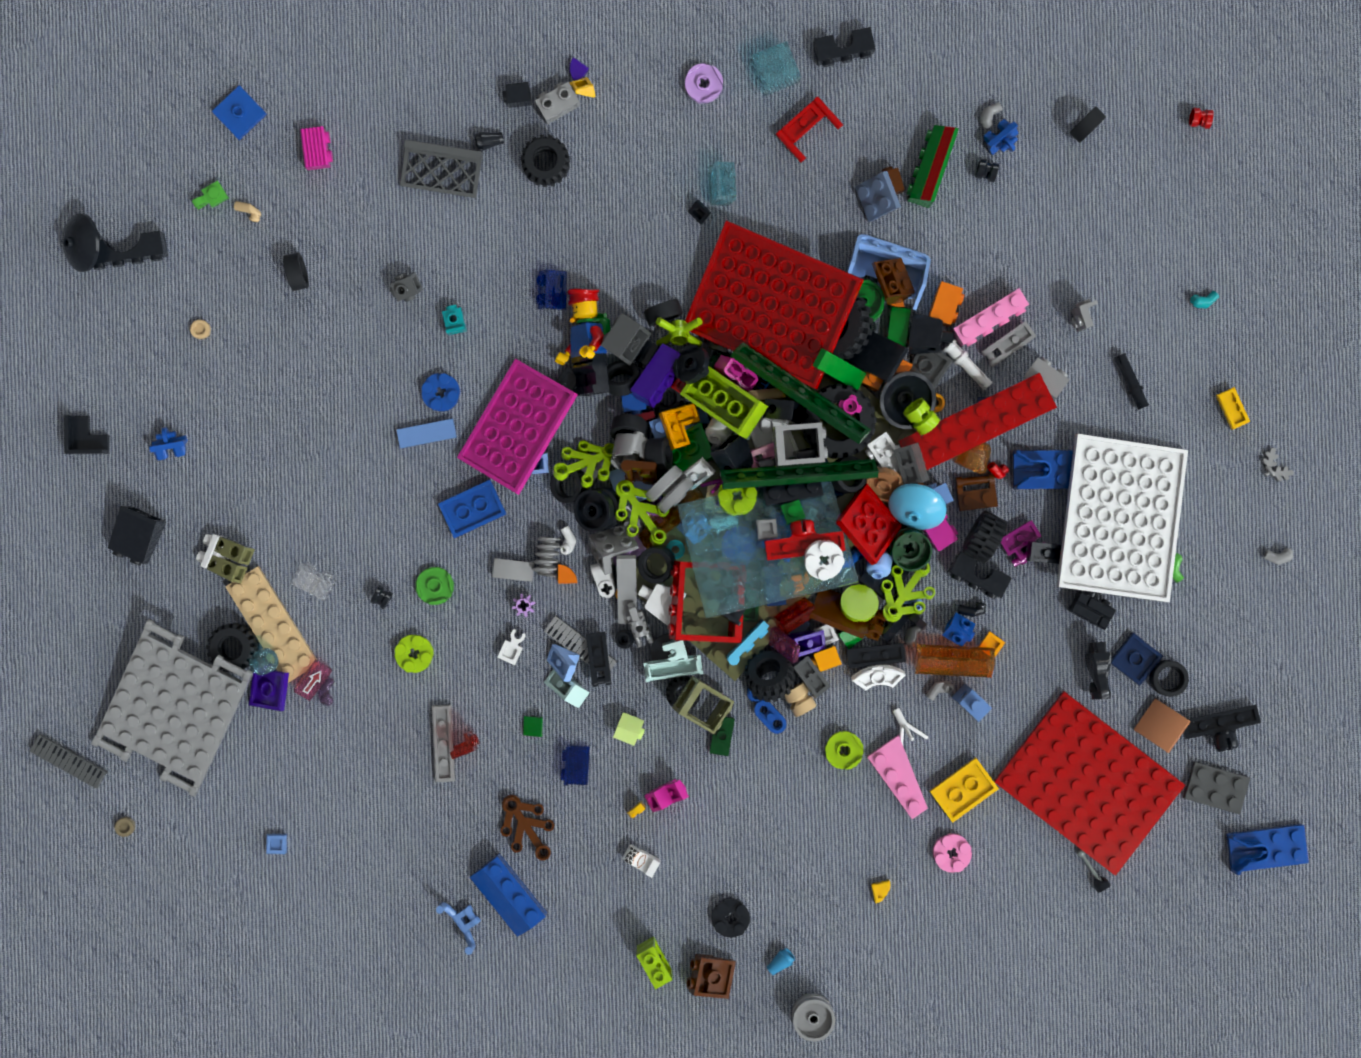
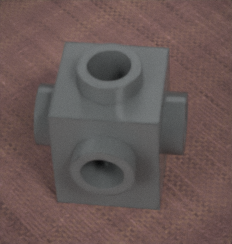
M416 272L405 275V273L399 274L390 283L391 294L393 297H396L398 302L401 300L405 302L416 298L415 295L423 290Z

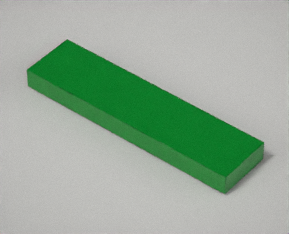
M821 348L813 363L815 368L846 385L853 386L857 390L866 376L865 372Z

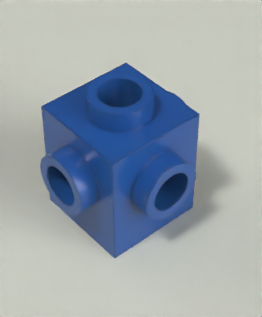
M955 613L946 624L942 636L963 647L967 641L970 642L973 639L975 623Z

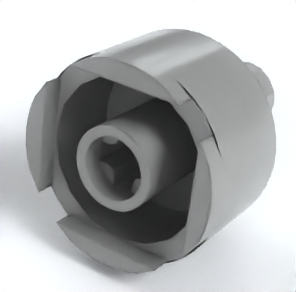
M635 431L633 434H616L611 456V463L615 468L621 470V463L624 460L645 461V445L649 439L644 437V433Z

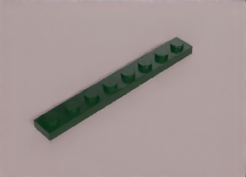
M742 343L733 351L732 358L848 436L851 440L860 444L869 434L870 428L745 343Z
M875 459L720 470V480L723 489L878 478L879 471Z

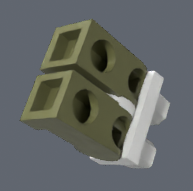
M206 534L203 544L208 545L207 551L198 552L196 560L201 563L200 566L231 582L242 583L248 567L241 564L249 565L255 549L224 536Z

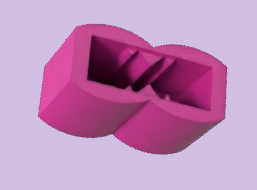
M721 355L714 365L716 371L744 390H752L758 382L756 374L751 370L745 369L734 358Z

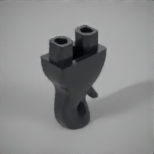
M1106 642L1089 643L1090 653L1085 654L1086 665L1093 680L1089 685L1092 700L1111 699L1108 685L1111 652H1107Z

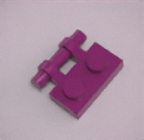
M1030 520L1006 534L1000 544L1007 556L1013 553L1016 554L1017 558L1011 561L1012 565L1016 567L1027 563V552L1022 553L1021 549L1028 545V541L1036 542L1035 540L1042 536L1033 521Z

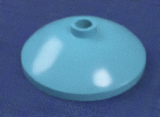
M905 484L897 487L891 493L888 502L889 510L897 521L909 528L918 530L931 529L938 526L944 520L947 511L945 501L940 494L920 484Z

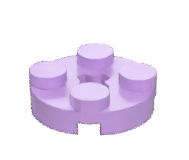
M701 63L693 66L688 71L685 78V90L692 100L699 104L709 103L717 99L722 92L723 78L716 67ZM701 79L709 81L707 88L699 86Z

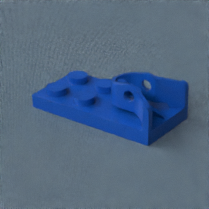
M1073 450L1012 451L1013 489H1069Z
M1303 824L1226 833L1231 872L1236 875H1241L1243 871L1309 863Z

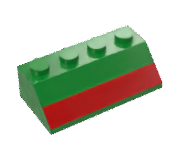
M934 125L932 130L928 129L925 136L927 145L921 149L918 159H921L920 165L915 166L912 175L915 178L913 185L909 184L906 195L909 196L908 202L928 209L934 203L959 128Z

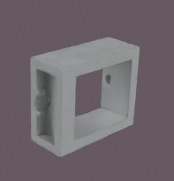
M822 422L772 427L775 466L823 463L825 458H828L827 446H824L823 439L826 438V428L822 427ZM816 428L818 458L785 460L783 431Z

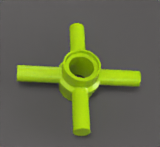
M660 317L657 318L656 324L669 331V334L657 340L656 345L661 346L662 343L667 344L669 342L674 345H684L689 342L692 345L701 346L702 341L689 334V331L702 325L701 318H696L689 323L684 320H674L669 323Z

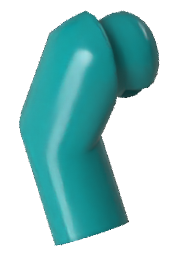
M1214 290L1206 297H1199V295L1195 294L1190 298V303L1195 308L1207 309L1220 296Z

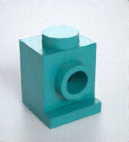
M457 305L445 307L446 311H442L446 333L454 335L466 332L467 327L462 308H457ZM453 315L457 317L455 322L450 321V317Z

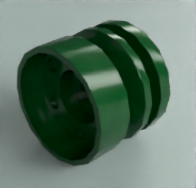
M904 525L888 546L887 552L891 555L896 565L903 570L917 571L925 567L930 561L932 546L928 538L920 530ZM910 544V547L904 548V545Z

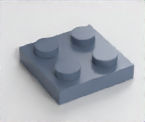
M887 171L881 172L855 186L869 222L875 221L901 207Z

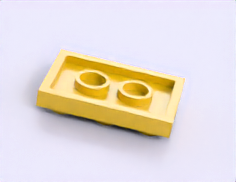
M975 757L932 788L930 793L953 823L999 788Z

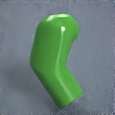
M1178 553L1175 554L1173 579L1176 583L1184 579L1179 571L1183 558Z

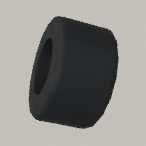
M665 437L649 439L645 445V461L656 462L658 473H666L673 466V451L670 448L668 439Z

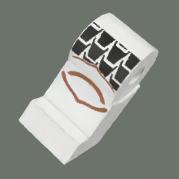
M633 845L628 846L622 857L625 862L638 868L651 878L661 861Z

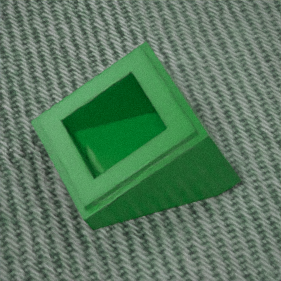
M840 631L837 634L848 649L862 640L844 631Z
M524 716L523 735L542 737L543 717Z

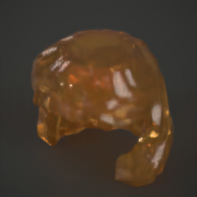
M985 442L954 457V463L979 474L986 473L991 447Z

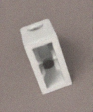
M657 583L652 590L642 585L638 595L647 600L644 608L668 626L670 624L668 609L672 601L670 587Z

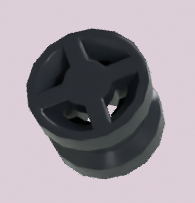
M379 586L370 602L380 605V608L384 610L390 602L393 593L386 592L382 586Z

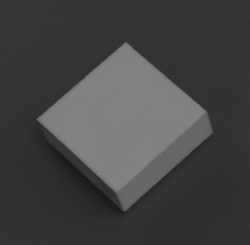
M776 519L756 520L758 541L778 539Z

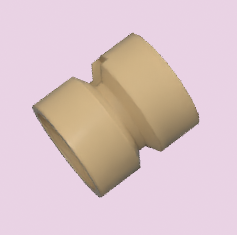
M803 682L796 684L794 689H790L791 693L789 695H784L786 702L791 703L790 709L795 717L801 716L817 706L813 697L808 696L809 690Z

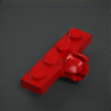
M809 519L802 520V524L801 520L792 522L790 525L791 536L789 538L764 541L767 561L804 556L807 547L817 540L832 541L839 546L841 551H846L843 531L817 534L814 522Z

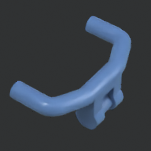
M442 902L436 908V912L441 914L445 911L452 917L468 946L465 949V953L467 955L472 954L475 949V942L469 929L478 924L481 919L474 914L471 905L457 912L449 904ZM467 916L470 921L466 923L463 917Z

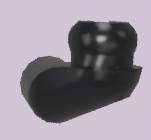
M977 602L976 608L960 604L958 614L970 617L984 615L987 605L986 603Z

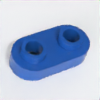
M761 700L755 704V715L772 733L779 734L786 729L787 723L785 718L770 702ZM762 706L767 707L765 713L760 712ZM775 720L780 721V725L778 727H775L773 725V722Z

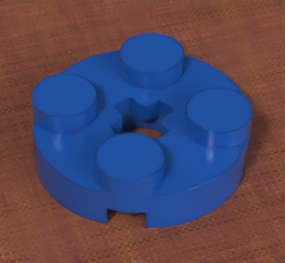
M433 374L422 385V398L429 408L445 412L454 408L458 403L461 392L460 386L448 374ZM439 387L446 389L443 398L440 395H436Z

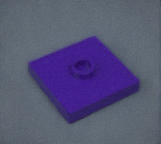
M254 667L249 706L284 711L289 673Z

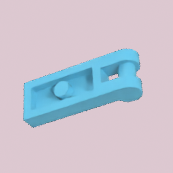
M761 619L742 639V643H738L727 654V661L731 665H737L740 661L739 657L744 652L748 653L755 644L753 642L758 637L762 639L768 633L767 628L769 625Z

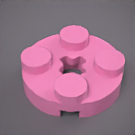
M950 833L937 839L933 846L934 860L946 872H961L971 860V846L959 834ZM955 848L957 855L949 858L947 851Z

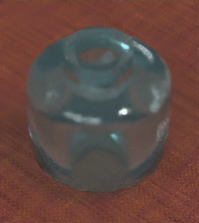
M263 648L254 652L252 658L249 659L250 668L257 675L273 672L278 666V656L270 648Z

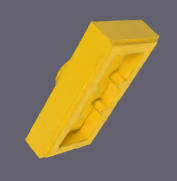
M1235 387L1215 395L1231 430L1250 422Z

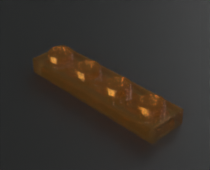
M698 487L694 490H689L686 493L687 495L675 507L673 506L669 509L667 516L657 517L653 522L656 527L667 534L705 501L701 490ZM647 527L642 530L639 537L643 546L649 548L653 544L650 542L651 533ZM656 534L658 539L662 538L661 534Z

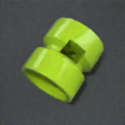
M923 398L912 402L903 412L909 422H914L913 427L920 435L930 432L940 421L933 410L929 411L930 406Z

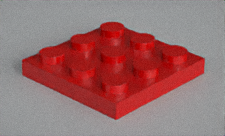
M865 484L855 494L836 521L837 525L871 565L877 564L902 527L868 484Z

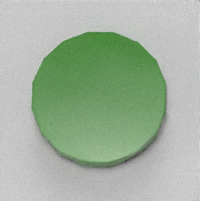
M430 567L423 570L416 580V592L419 598L430 605H439L446 602L454 591V581L451 574L440 567Z

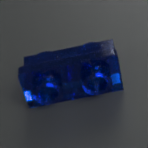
M547 269L539 271L536 278L538 285L536 304L538 305V310H566L567 271Z
M567 745L566 750L562 751V761H565V769H561V780H564V785H588L590 746Z

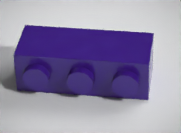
M662 343L631 388L633 396L654 408L662 400L666 389L673 384L675 377L673 364L675 359H678L681 354Z

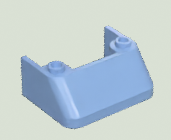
M859 235L846 272L864 279L865 275L877 278L872 266L873 262L902 258L915 290V294L908 299H914L913 310H916L926 287L931 261L930 257L924 253L869 235Z

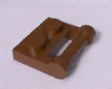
M624 460L621 463V469L625 472V480L630 481L632 484L636 481H641L644 484L652 485L660 480L656 462Z
M992 473L968 478L955 477L959 511L998 507L995 477ZM988 483V489L963 492V486Z

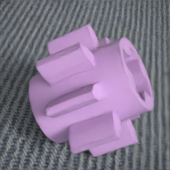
M520 594V600L513 599L516 602V606H513L512 609L518 610L517 616L524 613V616L528 617L527 612H534V609L531 607L536 602L529 600L531 595L524 598V595ZM522 600H524L525 603L529 604V606L526 607V611H524L523 608L519 607V604L522 603Z

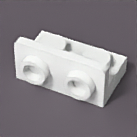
M887 432L865 446L867 448L865 453L869 459H875L878 465L877 468L886 467L896 472L899 471L894 450L898 448Z

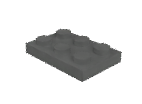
M1193 761L1183 798L1240 815L1250 777Z

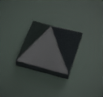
M696 200L688 210L700 225L711 214L710 210L699 200Z

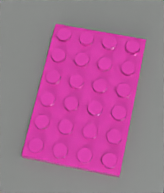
M515 359L457 458L519 495L578 394Z

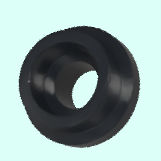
M629 630L619 631L615 636L617 646L622 649L631 647L634 643L632 632ZM623 636H627V642L623 641Z

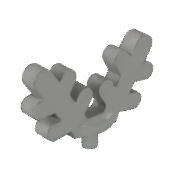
M1270 448L1269 452L1264 453L1267 459H1262V463L1267 471L1264 475L1266 477L1268 475L1275 477L1278 482L1282 481V477L1284 480H1289V476L1294 474L1293 470H1288L1287 466L1283 467L1282 471H1280V466L1276 467L1274 471L1271 468L1277 465V462H1273V460L1279 456L1275 454V448Z

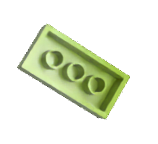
M708 366V375L693 384H686L680 395L738 435L747 439L769 406Z

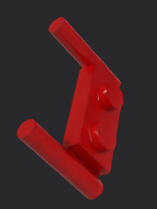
M818 96L775 134L800 163L806 157L794 143L811 130L824 116L829 119L837 130L843 126V123Z

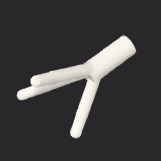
M899 708L892 711L900 725L899 737L902 745L904 730L911 741L914 738L909 729L928 739L927 735L906 722Z

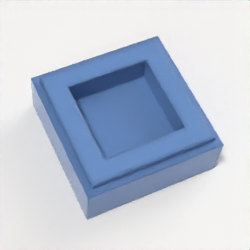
M287 834L266 835V854L287 853Z

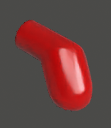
M990 462L987 466V469L997 479L1004 478L1006 473L1009 472V468L1004 464L998 467L995 462Z

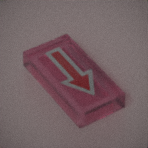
M315 659L293 689L294 692L310 701L330 675L332 668Z

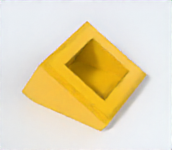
M588 77L570 82L576 94L595 97L594 86Z

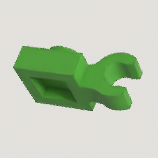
M217 180L202 189L201 191L204 195L192 200V203L198 210L207 204H210L213 208L229 199V197Z

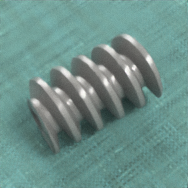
M544 536L538 537L537 540L542 542V544L536 545V548L540 549L541 552H536L535 555L540 559L534 560V563L539 566L532 570L537 572V575L556 577L551 571L557 570V567L552 564L558 563V560L553 556L559 555V552L554 549L560 548L561 545L556 543V541L561 539Z

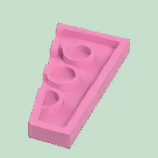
M899 734L867 756L912 819L928 809Z

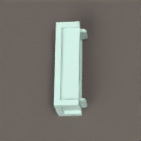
M701 654L689 655L688 659L685 660L682 658L675 661L661 659L643 662L646 682L703 674Z

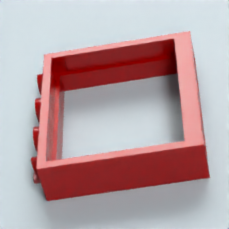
M674 561L673 571H671L673 584L670 586L672 601L668 609L670 615V624L667 627L669 629V639L742 643L743 615L739 620L741 622L740 626L729 621L728 636L681 634L685 568L732 570L730 597L737 600V603L744 607L746 565Z

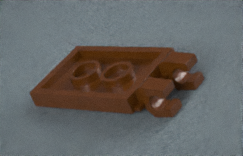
M821 585L819 586L809 618L861 639L866 636L876 641L879 640L884 629L882 627L883 623L886 621L883 611L877 610L874 617L866 622H853L846 618L841 611L840 599L842 594Z

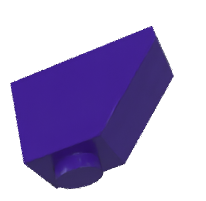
M824 630L796 632L780 637L781 650L789 657H800L826 649Z

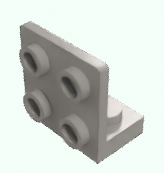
M624 525L589 535L591 554L605 575L612 573L611 565L614 564L612 557L638 549L637 542L633 537L627 535V527Z

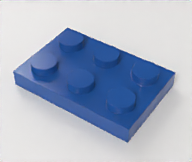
M491 480L438 503L454 539L507 515Z

